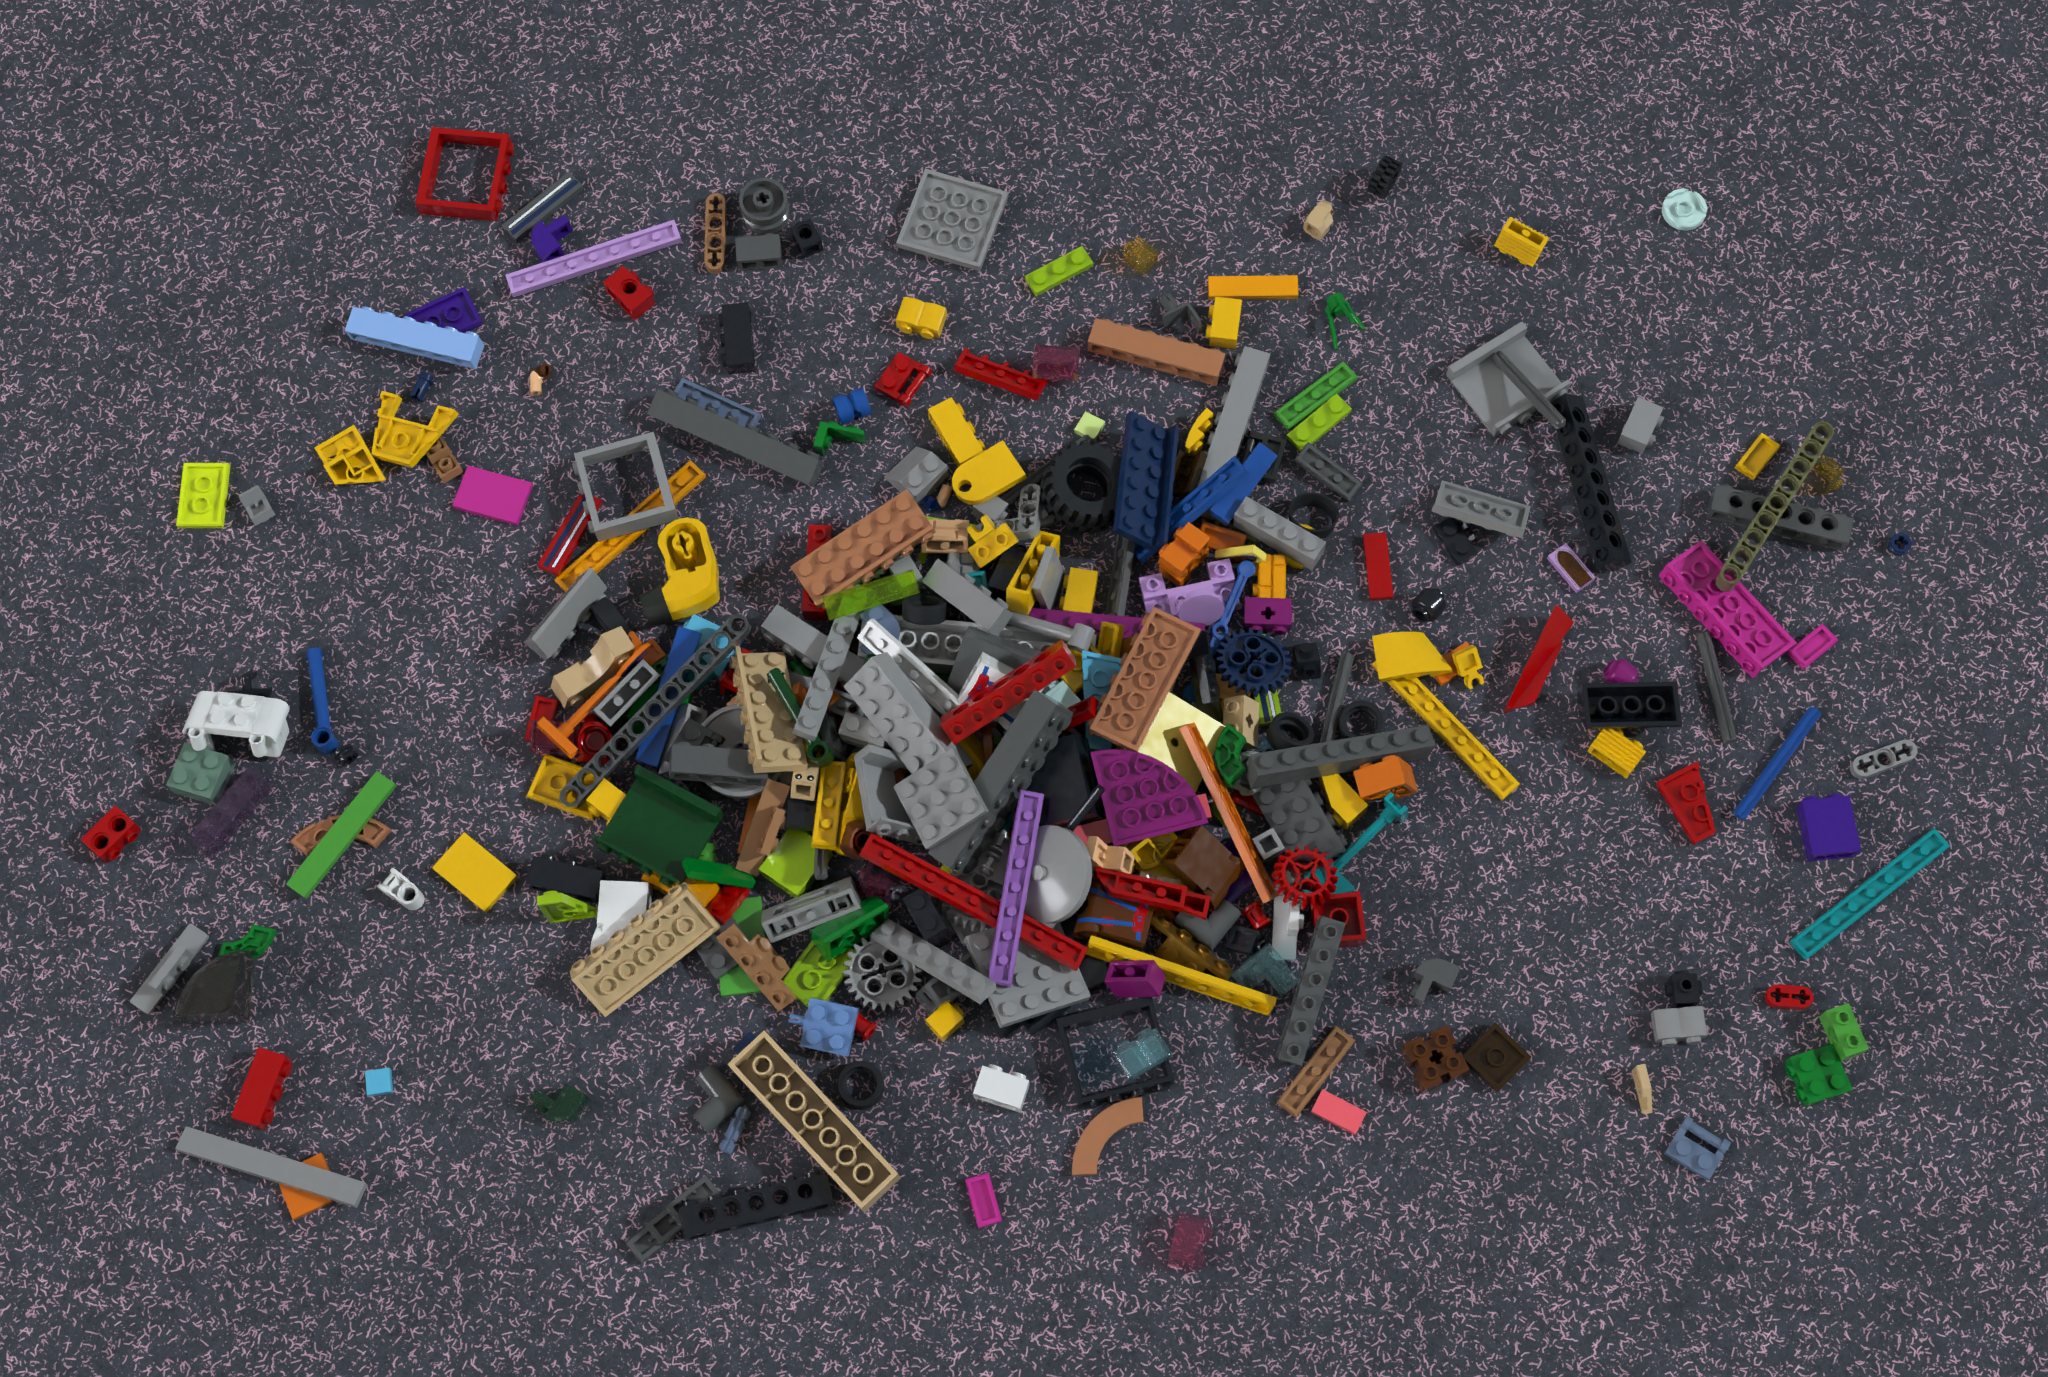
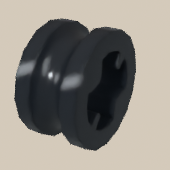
M351 744L342 746L334 754V758L339 760L341 767L348 766L358 757V753L353 751Z

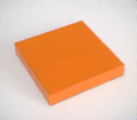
M322 1153L302 1161V1163L330 1171ZM279 1184L293 1220H297L335 1202Z

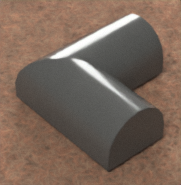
M1223 899L1217 909L1206 917V920L1180 912L1173 922L1180 928L1187 930L1194 939L1207 946L1212 952L1242 913L1227 900Z
M715 1064L706 1067L696 1077V1082L711 1099L692 1115L709 1134L733 1114L739 1106H742L746 1100Z

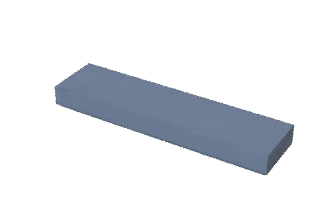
M684 378L680 380L674 390L679 393L677 398L684 401L686 397L699 402L698 407L702 409L709 406L718 410V416L723 418L726 417V414L738 419V424L743 427L747 423L756 427L762 417L760 413Z

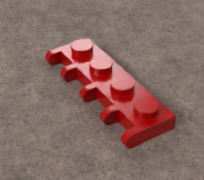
M968 348L963 350L955 363L954 372L1038 401L1049 381L1047 376H1044L1043 379L1031 376L1030 370L1027 369L1023 373L1009 368L1008 362L1000 365L989 361L988 355L984 354L982 358L972 355Z

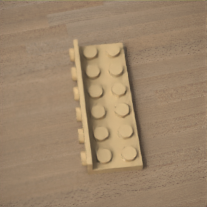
M735 646L733 655L729 656L730 669H734L733 685L738 688L736 696L737 705L742 708L740 721L741 725H745L744 742L749 744L748 762L753 765L754 773L806 771L808 764L802 737L792 734L795 724L771 683H768L767 673L774 668H779L785 673L783 676L792 690L784 652L741 653L740 646Z
M683 882L681 885L677 884L669 890L668 895L663 899L654 901L645 913L633 917L629 925L623 930L615 931L611 935L610 940L605 944L597 945L587 958L575 962L570 970L571 980L606 1017L720 929V924L690 891L686 882Z

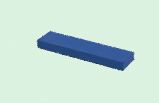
M1259 442L1243 463L1249 475L1214 503L1208 512L1224 525H1227L1245 497L1250 495L1278 455Z

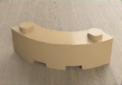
M622 626L601 634L598 642L590 650L592 656L584 663L578 661L571 667L553 676L551 688L564 709L581 705L585 701L584 698L596 692L607 680L614 677L633 655L635 647Z

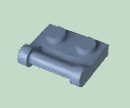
M1686 1116L1664 1154L1709 1181L1731 1142L1725 1138L1723 1140L1694 1123V1119ZM1687 1130L1716 1147L1715 1154L1684 1136Z

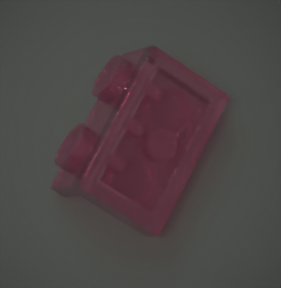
M868 861L867 867H862L859 876V890L862 891V898L875 895L890 907L893 897V880L881 874L874 876L873 863Z

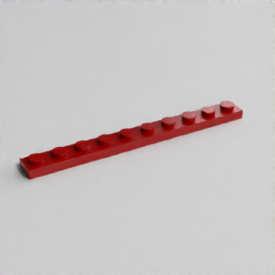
M873 833L870 834L860 852V857L996 929L1000 907L999 900ZM1024 914L1019 941L1077 971L1088 948Z

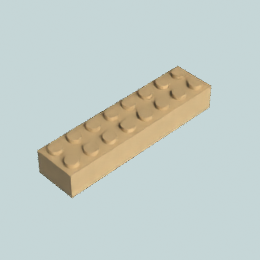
M765 1031L759 1034L727 1064L864 1213L901 1179L895 1169Z

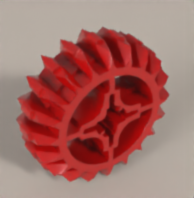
M1297 845L1294 848V852L1287 849L1285 852L1286 856L1280 855L1278 858L1279 862L1274 864L1273 868L1276 871L1272 872V878L1275 879L1273 881V888H1279L1276 893L1277 896L1285 895L1283 898L1284 903H1287L1289 900L1292 901V908H1295L1298 903L1301 904V909L1305 910L1306 904H1309L1313 910L1316 907V903L1323 906L1325 903L1324 899L1330 900L1332 897L1331 892L1336 891L1337 887L1335 884L1338 882V877L1335 874L1337 873V867H1331L1333 865L1332 859L1325 860L1326 852L1320 855L1317 854V847L1313 851H1309V846L1305 845L1304 850L1301 851ZM1300 862H1306V863H1309V864H1308V865H1301ZM1317 869L1321 871L1324 877V885L1319 882L1320 879L1315 875ZM1286 870L1291 873L1290 876L1295 880L1293 886L1286 879ZM1310 873L1309 878L1306 877L1305 879H1302L1300 882L1301 877H1305ZM1309 890L1311 891V893H1303L1300 891Z

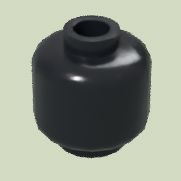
M1424 588L1411 604L1413 615L1421 622H1434L1446 609L1447 605L1444 594L1436 588Z

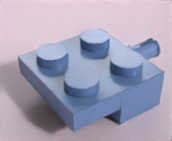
M813 997L810 998L806 1014L801 1016L790 1013L789 1017L794 1019H789L788 1023L802 1026L803 1033L800 1046L848 1057L859 1008Z

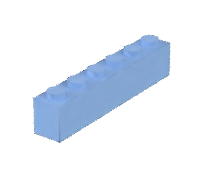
M362 306V308H352L345 328V332L352 340L472 369H477L484 348V343L476 333L470 331L466 333L458 332L457 329L449 326L441 328L428 321L420 323L407 316L399 318L386 311L378 313L365 306Z

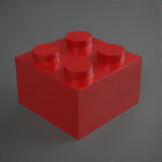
M1360 891L1332 894L1330 900L1324 899L1325 903L1323 906L1316 903L1315 909L1312 910L1310 908L1313 932L1318 915L1346 923L1338 948L1364 946L1367 937Z

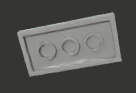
M1442 480L1432 512L1444 517L1461 520L1464 523L1479 525L1488 530L1506 533L1511 537L1522 538L1531 506Z

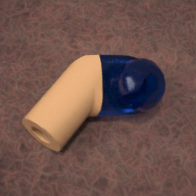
M943 484L938 496L924 497L922 505L927 511L931 512L944 508L947 505L953 488Z

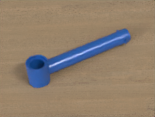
M315 647L308 649L305 657L309 663L316 729L311 734V740L322 754H331L336 751L338 740L330 727L322 659L324 654L320 648ZM329 737L327 742L320 744L324 738Z

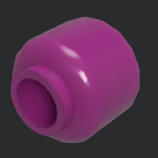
M1623 658L1612 659L1602 673L1605 683L1639 682V679H1637L1638 669Z

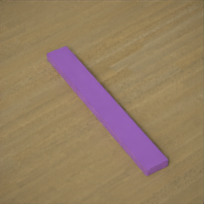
M1021 789L1019 791L987 978L996 982V985L1005 987L1012 986L1044 794Z

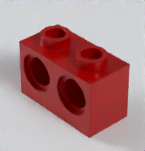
M115 805L80 840L105 863H108L118 858L121 850L128 843L135 841L142 829ZM126 823L125 828L118 832L119 826ZM104 841H108L107 846L100 849L101 844Z

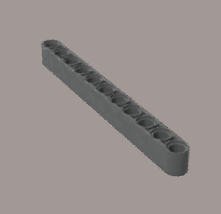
M733 614L562 788L559 795L562 804L574 809L581 807L604 778L607 780L735 649V646H738L749 635L751 624L744 615ZM740 620L745 622L743 630L734 631L735 622ZM720 638H728V645L725 648L717 647V642ZM706 654L711 655L710 664L706 666L701 665L700 660L702 656ZM690 671L694 672V680L689 683L684 682V675ZM676 688L678 696L673 700H669L667 697L668 691ZM657 705L661 706L660 715L652 717L651 709ZM640 722L644 723V731L641 734H635V725ZM627 740V749L619 751L617 748L619 741ZM608 756L611 758V765L603 769L601 767V760ZM593 774V784L586 786L584 784L585 776ZM571 791H576L578 795L577 800L569 803L567 800L568 794Z

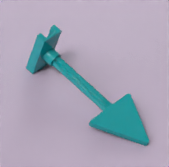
M1392 792L1384 798L1385 809L1379 814L1380 817L1346 850L1347 852L1342 853L1333 862L1331 867H1337L1335 876L1338 877V882L1335 884L1337 887L1336 891L1331 892V894L1354 891V886L1339 871L1386 824H1390L1394 819L1402 823L1408 818V808L1405 805L1401 808L1398 803L1394 802V794ZM1317 869L1315 875L1320 879L1319 882L1324 885V877L1321 871ZM1302 890L1305 893H1311L1309 890Z

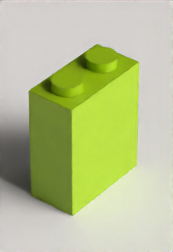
M788 829L778 842L776 850L771 852L760 866L759 872L761 876L796 898L804 895L815 881V848H811V831ZM829 850L828 862L833 856L832 850Z

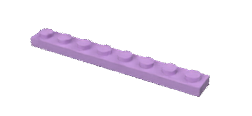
M671 220L506 274L505 276L512 296L516 297L681 243L682 240L675 220Z

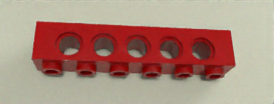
M1061 639L941 716V727L953 744H957L1029 698L1034 689L1039 691L1076 667L1075 657Z

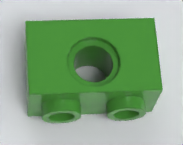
M1849 1003L1826 1010L1819 1016L1829 1042L1833 1044L1841 1062L1860 1056L1869 1050Z

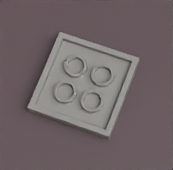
M953 748L893 786L925 849L928 850L989 812L958 752Z

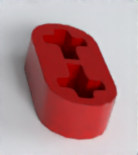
M1782 984L1770 986L1764 996L1769 1006L1792 1010H1805L1814 1000L1813 993L1809 988ZM1776 990L1778 995L1787 996V998H1781L1776 1002L1775 997H1771V994ZM1801 992L1807 1000L1800 1004V1000L1792 999V996L1796 997Z

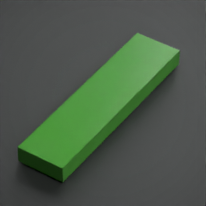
M1343 361L1276 410L1274 416L1289 431L1315 412L1336 393L1339 394L1357 381L1358 376Z

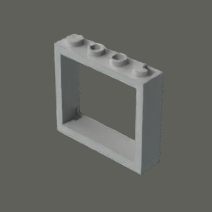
M654 432L574 453L576 462L572 463L575 476L580 475L581 482H577L580 495H585L586 501L582 502L586 515L590 514L591 521H587L591 534H596L598 542L678 519ZM649 449L665 506L600 523L585 466Z

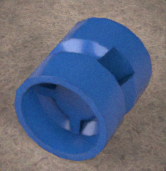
M862 387L850 391L848 396L843 393L832 397L841 425L854 421L856 416L861 419L872 415L867 396Z

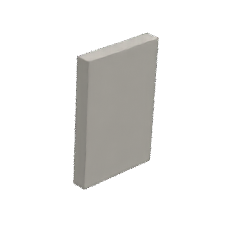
M1047 546L1044 550L1032 589L1041 609L1055 610L1063 587L1065 572L1055 547Z

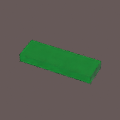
M684 857L681 863L689 879L753 889L755 884L751 874L737 870L733 865Z

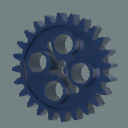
M1249 628L1248 633L1240 629L1238 635L1233 631L1230 637H1224V641L1220 642L1216 652L1215 666H1218L1217 674H1223L1221 681L1229 680L1228 688L1235 685L1237 687L1236 693L1242 689L1245 690L1246 696H1248L1249 692H1253L1255 697L1258 696L1259 692L1267 696L1268 690L1274 694L1277 688L1281 689L1284 682H1287L1292 668L1290 667L1292 659L1288 658L1290 652L1283 651L1285 644L1278 645V637L1270 639L1271 633L1268 632L1264 636L1261 629L1257 633H1254L1252 628Z

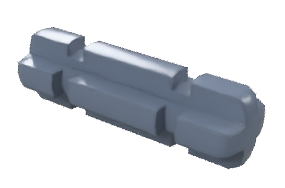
M738 1107L735 1113L736 1118L732 1119L725 1134L726 1138L722 1140L719 1146L722 1152L726 1154L733 1152L735 1148L734 1143L738 1141L746 1125L744 1122L748 1121L751 1114L747 1108Z

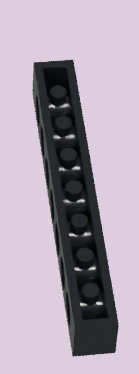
M1565 393L1550 402L1566 419V425L1559 430L1556 429L1596 569L1614 572L1632 563L1584 399L1581 396Z

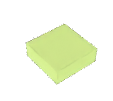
M1085 411L1074 429V433L1080 436L1088 435L1095 442L1105 426V421Z

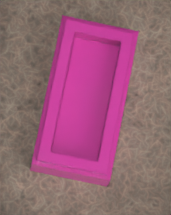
M1822 623L1791 648L1787 654L1804 670L1836 644L1838 639Z
M989 1173L965 1179L978 1229L1002 1222Z

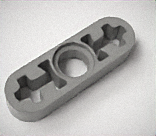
M1901 740L1861 755L1851 763V774L1857 779H1866L1909 763L1917 755V746L1910 740ZM1902 748L1910 750L1908 756L1905 753L1898 755L1897 758L1895 756ZM1878 755H1887L1890 760L1889 765L1880 764L1877 759ZM1872 761V766H1869L1865 773L1863 770L1857 769L1859 763L1864 766Z

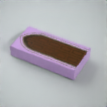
M1567 543L1547 557L1548 561L1576 593L1592 583L1596 578Z

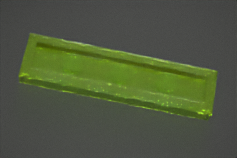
M911 569L829 594L822 598L828 618L833 620L920 592L914 571Z

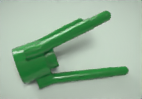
M1334 293L1326 300L1328 307L1325 308V311L1328 315L1334 350H1338L1333 314L1335 316L1345 314L1352 325L1356 322L1361 330L1365 329V326L1351 309L1342 293Z

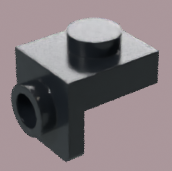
M1303 643L1293 645V654L1297 666V679L1320 678L1321 659L1317 644Z

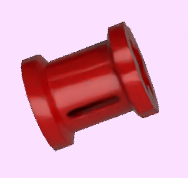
M1260 901L1248 905L1241 912L1252 924V929L1258 931L1272 923L1271 918H1267L1261 909Z
M858 1011L854 1032L862 1036V1040L866 1042L872 1036L878 1024L876 1022L871 1023L862 1017L861 1012Z

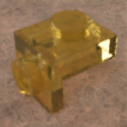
M1822 455L1812 470L1830 482L1824 491V494L1828 495L1832 489L1837 491L1844 480L1841 477L1846 470L1841 468L1835 460Z

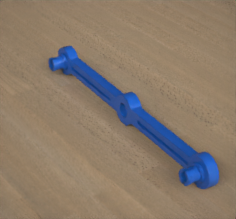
M1244 560L1238 564V576L1224 606V613L1218 622L1214 623L1210 628L1211 638L1209 641L1212 658L1220 640L1224 639L1229 633L1227 624L1247 578L1255 573V566L1249 560ZM1217 627L1221 628V634L1216 632ZM1192 681L1190 685L1183 689V697L1188 702L1196 701Z

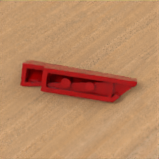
M1555 605L1504 712L1509 713L1517 708L1534 705L1563 645L1561 640L1573 625L1571 618L1559 606Z

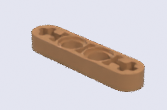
M713 193L706 199L704 262L707 271L711 274L721 273L725 269L727 205L724 196L719 193ZM715 201H719L718 213L714 210L713 205ZM713 220H720L722 222L718 228H712L710 223ZM712 240H720L721 245L717 248L711 247L709 244ZM713 254H717L718 263L716 266H712Z

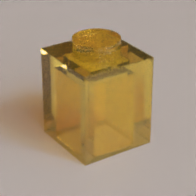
M1137 236L1133 241L1130 240L1124 246L1123 261L1144 276L1158 262V251L1141 237Z

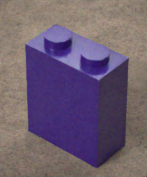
M1839 793L1820 799L1817 796H1808L1803 798L1796 808L1807 862L1851 858L1858 855L1861 848L1850 796H1841Z

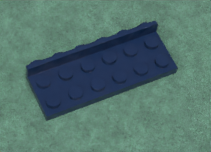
M1131 411L1126 414L1113 532L1150 551H1154L1167 544L1169 539L1168 532L1171 519L1170 512L1173 499L1172 492L1175 480L1174 473L1177 460L1179 427L1174 425L1169 429H1165Z

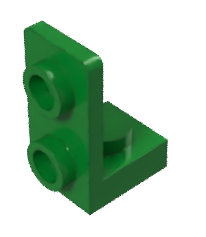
M820 421L813 448L816 454L824 456L825 450L830 449L832 437L865 443V433L856 426L845 427L833 421Z

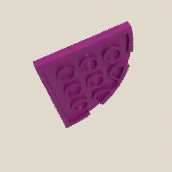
M1103 749L1090 752L1097 782L1105 789L1101 798L1113 846L1208 823L1204 808L1193 789L1183 777L1165 763L1149 755L1131 750Z

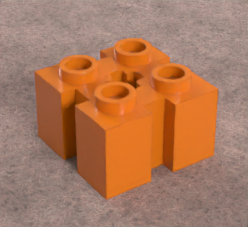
M1190 522L1184 527L1180 526L1173 535L1175 540L1170 544H1165L1159 551L1160 558L1158 563L1160 565L1158 573H1162L1165 578L1178 587L1184 585L1192 575V572L1209 555L1208 546L1210 545L1211 538Z

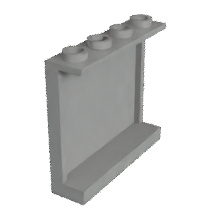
M868 744L854 755L866 831L915 843L916 845H923L893 788L896 785L894 771L898 768L908 769L894 751Z

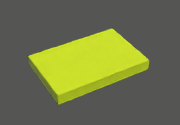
M229 463L183 464L176 522L178 528H224L231 467Z

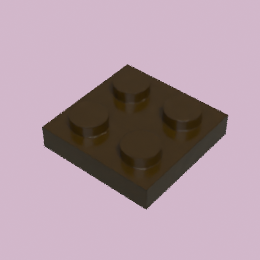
M1494 1023L1463 1055L1467 1065L1496 1093L1531 1058L1497 1023Z

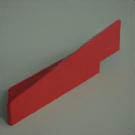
M1095 867L1094 878L1100 881L1111 897L1185 912L1206 920L1211 896L1187 891V886Z

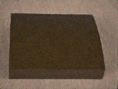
M1177 449L1172 495L1188 496L1198 487L1207 454L1203 451L1185 453L1181 449Z

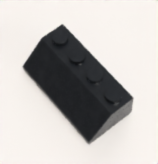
M1677 681L1582 683L1577 694L1579 717L1585 729L1682 727Z

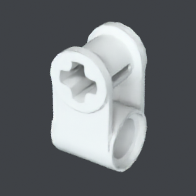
M394 868L390 869L391 873L385 881L377 885L383 893L391 899H395L409 910H417L424 903L423 893ZM415 893V897L412 900L406 901L409 894Z

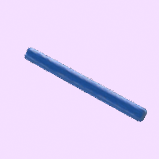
M1809 707L1735 808L1733 813L1738 819L1745 820L1819 719L1821 712L1816 707Z

